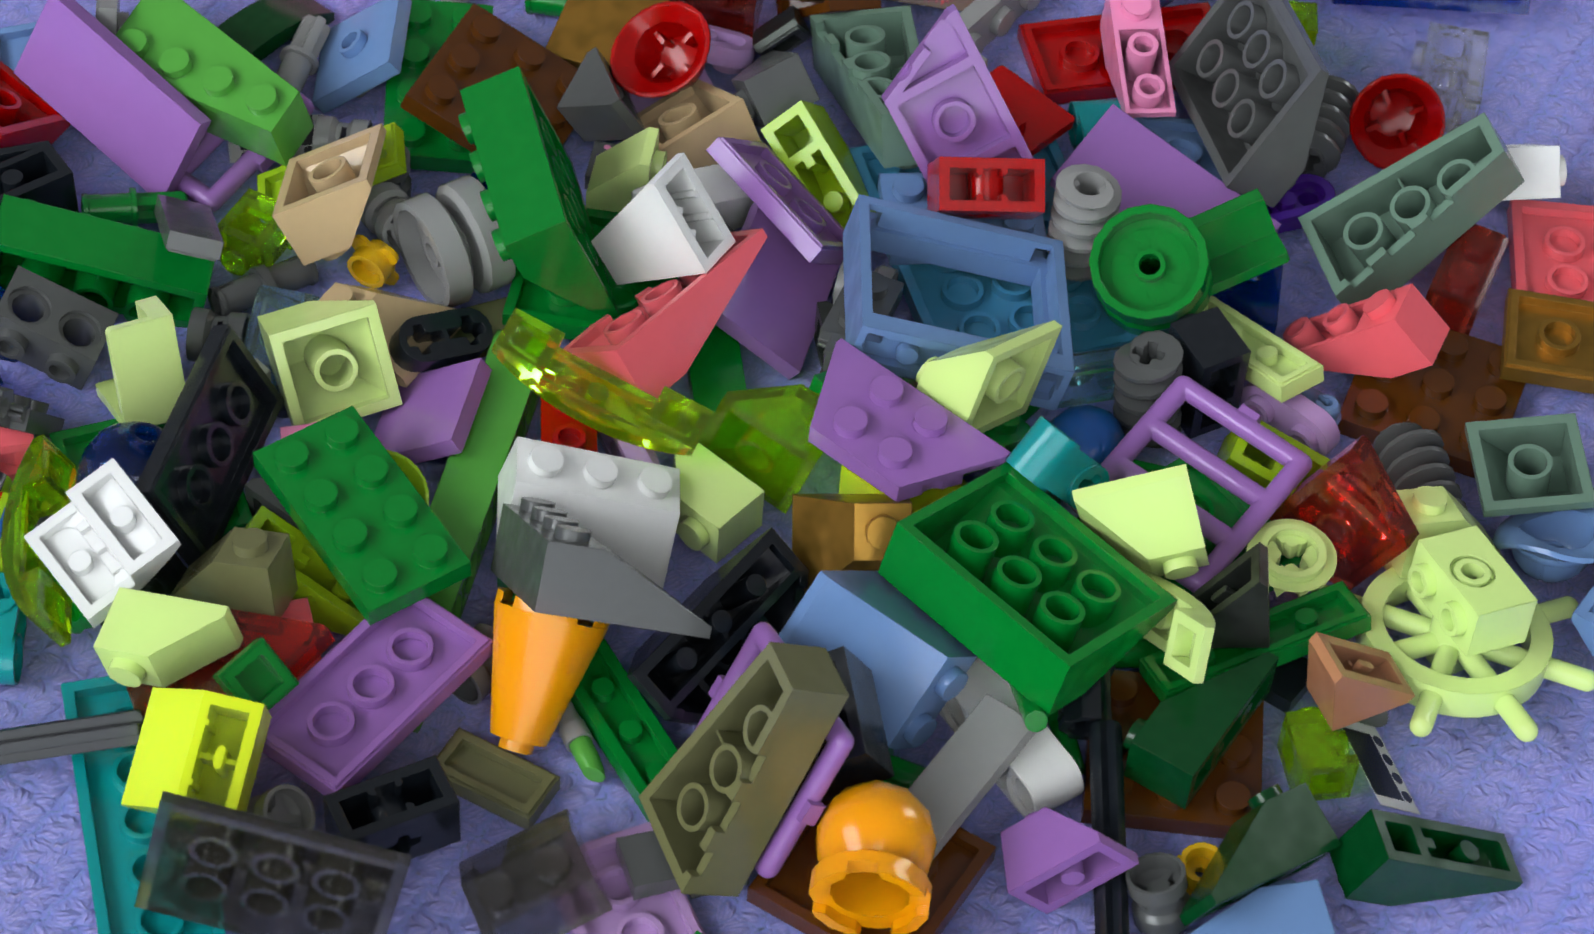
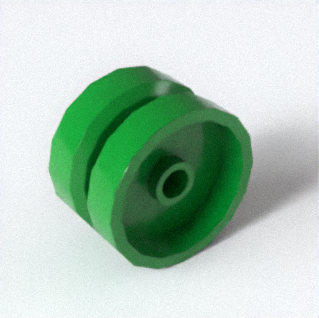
M1155 204L1127 208L1109 219L1094 239L1089 265L1092 283L1099 303L1110 320L1128 333L1140 335L1147 331L1156 330L1169 333L1170 323L1177 321L1184 315L1203 312L1208 305L1214 281L1205 239L1194 222L1174 208ZM1149 269L1155 274L1146 275L1143 272Z

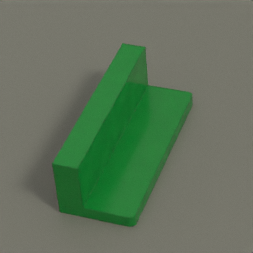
M1258 188L1189 218L1194 222L1206 242L1214 281L1210 296L1281 266L1290 260L1288 252L1275 230L1264 198ZM1149 269L1143 272L1146 275L1155 274Z

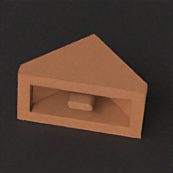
M1318 632L1309 639L1307 689L1332 731L1407 704L1415 697L1389 652Z

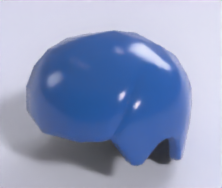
M1094 405L1071 406L1050 421L1081 446V451L1099 464L1105 460L1125 437L1118 419L1110 411Z

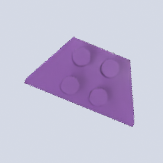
M954 4L948 6L881 96L926 182L927 165L939 156L1034 159Z
M842 338L836 342L810 425L808 442L895 502L920 496L928 489H944L962 484L964 474L987 467L993 470L1006 462L1005 460L1011 454L1010 451Z

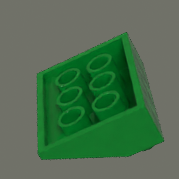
M520 66L460 90L466 112L459 114L458 118L469 144L475 143L477 149L470 152L469 157L481 183L486 182L488 189L480 191V196L491 221L498 222L499 228L491 231L501 259L504 262L512 259L524 279L602 317L607 314L611 315L613 319L619 317L603 261L591 242L595 238V234L573 163Z
M1007 462L898 521L878 570V573L962 643L988 667L994 670L1030 702L1040 706L1047 716H1050L1087 692L1174 608L1177 599Z

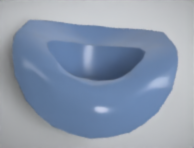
M1594 508L1510 515L1498 526L1492 541L1498 550L1512 548L1514 559L1525 574L1546 583L1567 581L1583 571L1588 564L1594 563Z

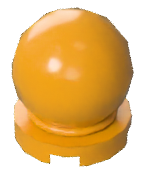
M873 780L846 787L825 808L817 826L815 840L819 863L811 871L809 895L813 900L812 913L829 928L844 934H861V927L873 929L891 928L890 934H908L916 931L928 920L932 884L927 875L934 858L937 841L930 812L907 788Z

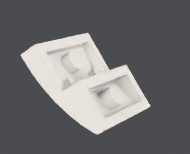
M114 458L65 493L71 502L23 536L93 628L105 620L119 587L141 590L181 546L177 537Z

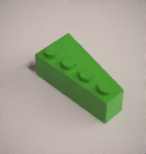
M140 0L115 35L212 120L206 131L210 134L287 166L289 159L293 158L314 127L301 94L297 89L183 0Z

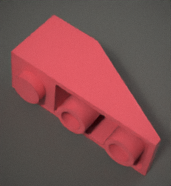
M1413 283L1391 291L1388 289L1380 290L1370 298L1350 305L1347 303L1339 304L1329 312L1312 318L1301 317L1286 328L1283 333V339L1322 364L1324 371L1392 379L1432 366L1450 328Z

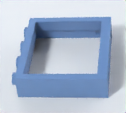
M859 194L843 231L845 341L895 375L915 380L921 366L931 357H940L960 347L989 339L873 313L871 251L1030 286L1034 326L1055 320L1062 326V329L1029 405L1056 411L1075 373L1063 241ZM1035 248L1050 251L1047 258H1044L1043 251Z

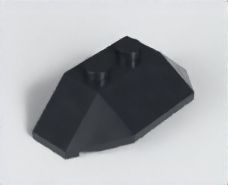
M773 528L766 530L706 578L682 603L712 627L710 639L655 631L635 652L627 674L628 679L664 720L697 726L712 700L708 694L719 674L726 676L752 628L757 623L767 622L772 625L779 635L804 597V589L808 587L809 570Z

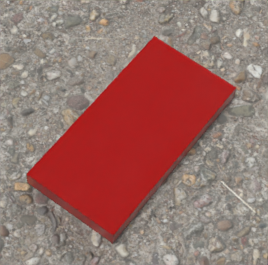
M1209 2L1161 7L1169 62L1211 9ZM1102 14L1019 24L1017 38L1036 89L1058 105L1068 104L1071 101L1100 100L1117 97L1105 66L1100 32Z

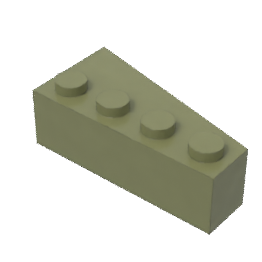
M769 642L639 795L642 806L682 894L739 896L849 697L826 648Z

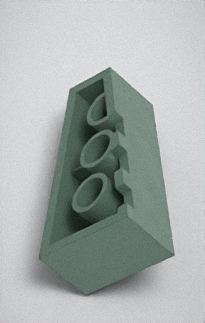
M911 6L810 15L813 67L883 168L912 169L918 167L881 97L919 45Z
M1484 112L1300 216L1298 219L1335 297L1341 304L1347 303L1350 305L1370 298L1380 290L1388 289L1391 291L1405 285L1524 182V179L1504 141Z

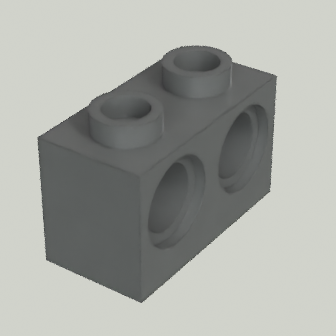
M18 265L0 300V354L46 373L54 381L66 383L82 390L106 342L105 330L107 327L114 325L119 314Z

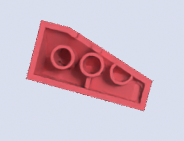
M763 228L732 231L731 234L736 242L706 274L683 276L678 280L665 281L654 288L647 287L634 296L639 306L613 320L611 315L607 314L593 323L555 354L559 362L580 379H596V391L599 393L616 389L625 407L642 406L643 409H649L659 405L671 395L669 388L687 373L768 238Z

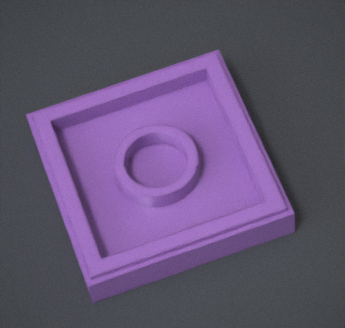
M480 357L419 373L407 388L398 386L403 405L382 411L374 432L375 436L386 450L398 452L409 458L414 464L462 453L489 380L491 368Z

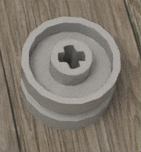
M471 175L462 176L440 185L435 198L429 193H420L396 203L393 211V224L398 247L417 289L426 301L452 308L470 301L474 289L480 293H489L512 283L516 275V265L513 260L510 259L504 262L496 249L491 231L499 228L498 222H492L480 196V191L485 190L481 182Z

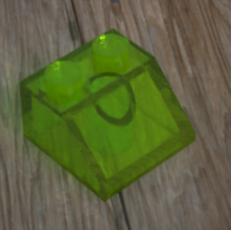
M803 384L727 391L699 443L764 490V500L786 514L792 505V494H800L826 454L808 442L810 425L820 394L813 392Z

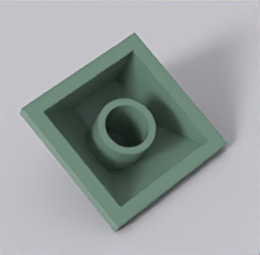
M1575 413L1465 422V434L1483 517L1594 508V489Z

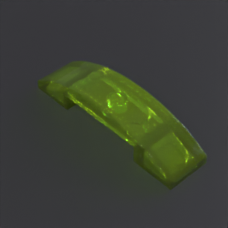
M515 308L491 351L531 391L566 415L618 440L659 452L688 456L693 454L714 411L664 386L657 399L560 348L565 333Z
M43 434L32 440L11 485L2 524L1 556L7 586L19 609L60 647L71 643L72 600L54 581L53 575L23 536L35 528L39 518L53 515L71 502L65 492L76 485V465Z

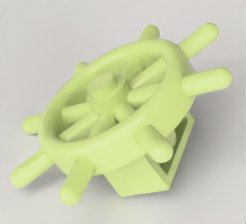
M1477 525L1418 540L1413 561L1408 571V578H1400L1379 546V539L1374 542L1373 553L1386 571L1371 582L1363 596L1354 594L1371 615V630L1355 636V640L1358 644L1390 653L1415 695L1408 702L1415 706L1409 724L1410 731L1415 736H1428L1432 732L1438 714L1459 718H1481L1500 715L1519 740L1531 742L1538 735V726L1523 708L1522 704L1536 693L1544 679L1584 692L1594 690L1593 670L1551 657L1554 638L1550 624L1571 618L1579 605L1577 600L1571 596H1564L1537 603L1536 597ZM1411 601L1421 615L1395 606ZM1386 628L1412 637L1393 641ZM1426 657L1431 663L1430 668L1421 665L1415 659ZM1486 660L1512 669L1497 675ZM1465 670L1470 678L1452 676V674Z

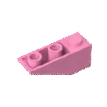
M1105 0L1100 21L1104 60L1121 110L1132 118L1175 117L1176 106L1160 0Z

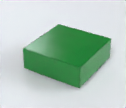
M263 637L256 638L212 676L228 696L265 704L268 711L300 684Z

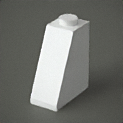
M683 152L677 153L591 242L616 284L620 285L706 274L736 241Z

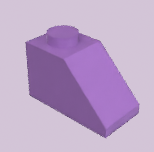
M1047 807L1028 814L1023 820L1000 832L1007 893L1046 914L1139 864L1136 852L1100 832Z

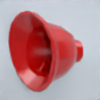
M681 1L657 3L633 16L621 29L611 49V72L617 84L628 93L646 98L667 96L681 92L694 85L704 71L710 51L711 34L706 19L695 7Z
M1394 73L1377 78L1359 92L1349 115V128L1352 140L1360 154L1374 166L1385 169L1443 136L1445 131V112L1438 94L1427 82L1413 75Z

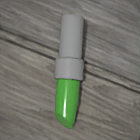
M570 701L558 724L559 735L567 751L573 754L584 776L593 782H603L605 780V770L593 744V736L585 720L579 717L572 701Z

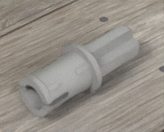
M309 14L303 17L290 46L282 48L279 55L281 64L276 74L300 93L308 77L317 72L319 67L317 58L330 33V27L326 24L324 17L320 15L315 17Z

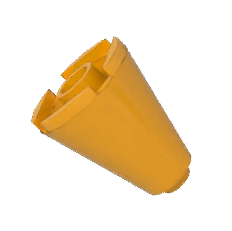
M498 587L494 599L490 733L500 737L498 747L520 754L532 755L534 746L547 747L607 633L609 623L536 613L517 595H515L513 601V591L510 588Z

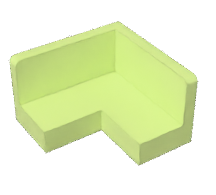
M157 296L135 301L138 319L109 326L105 330L114 378L96 383L97 396L126 433L166 423L185 385L173 314Z

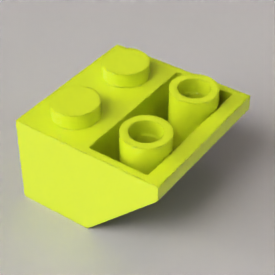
M153 687L121 805L241 834L272 717L266 705L206 690Z

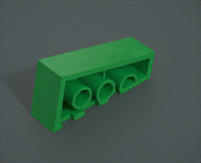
M3 195L0 206V300L19 265L118 314H123L127 322L138 319L135 301L152 296H157L173 314L175 327L188 328L193 308H204L215 261L167 251L159 232L91 216L87 213L39 203L30 199Z

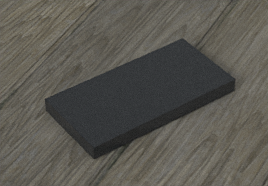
M230 324L212 327L136 484L138 490L181 543L177 552L188 566L221 539L243 492L244 485L247 483L254 468L253 452L263 448L284 402L283 397Z

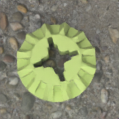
M1278 519L1267 522L1247 544L1246 552L1259 542L1268 548L1269 586L1274 588L1276 597L1280 596L1283 592L1295 593L1297 597L1304 596L1309 591L1324 588L1327 582L1334 577L1337 566L1335 547L1325 533L1307 522L1295 519ZM1281 555L1288 559L1302 555L1299 568L1292 563L1286 566H1279Z

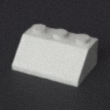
M517 436L498 475L496 539L503 503L520 506L522 497L548 500L556 503L555 509L566 511L567 518L579 521L580 528L590 530L592 537L663 588L680 517V469Z

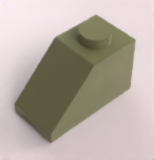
M234 527L187 568L170 596L229 606L234 619L277 625L298 590L290 535L287 533L264 531L259 528Z

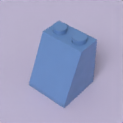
M820 570L779 633L781 639L787 644L823 647L827 651L844 646L872 671L888 748H893V750L919 747L931 737L937 727L936 717L946 702L952 700L963 690L968 681V674L966 673L977 658L975 654L884 579L878 571Z

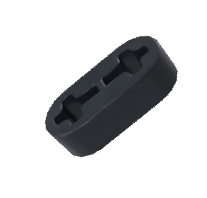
M457 308L415 316L406 320L391 336L389 343L390 355L397 365L409 372H424L477 359L492 341V325L485 315L473 308ZM461 327L463 333H472L475 339L470 343L467 337L450 339V336ZM413 336L416 343L428 341L433 343L422 353L419 347H410L407 341Z

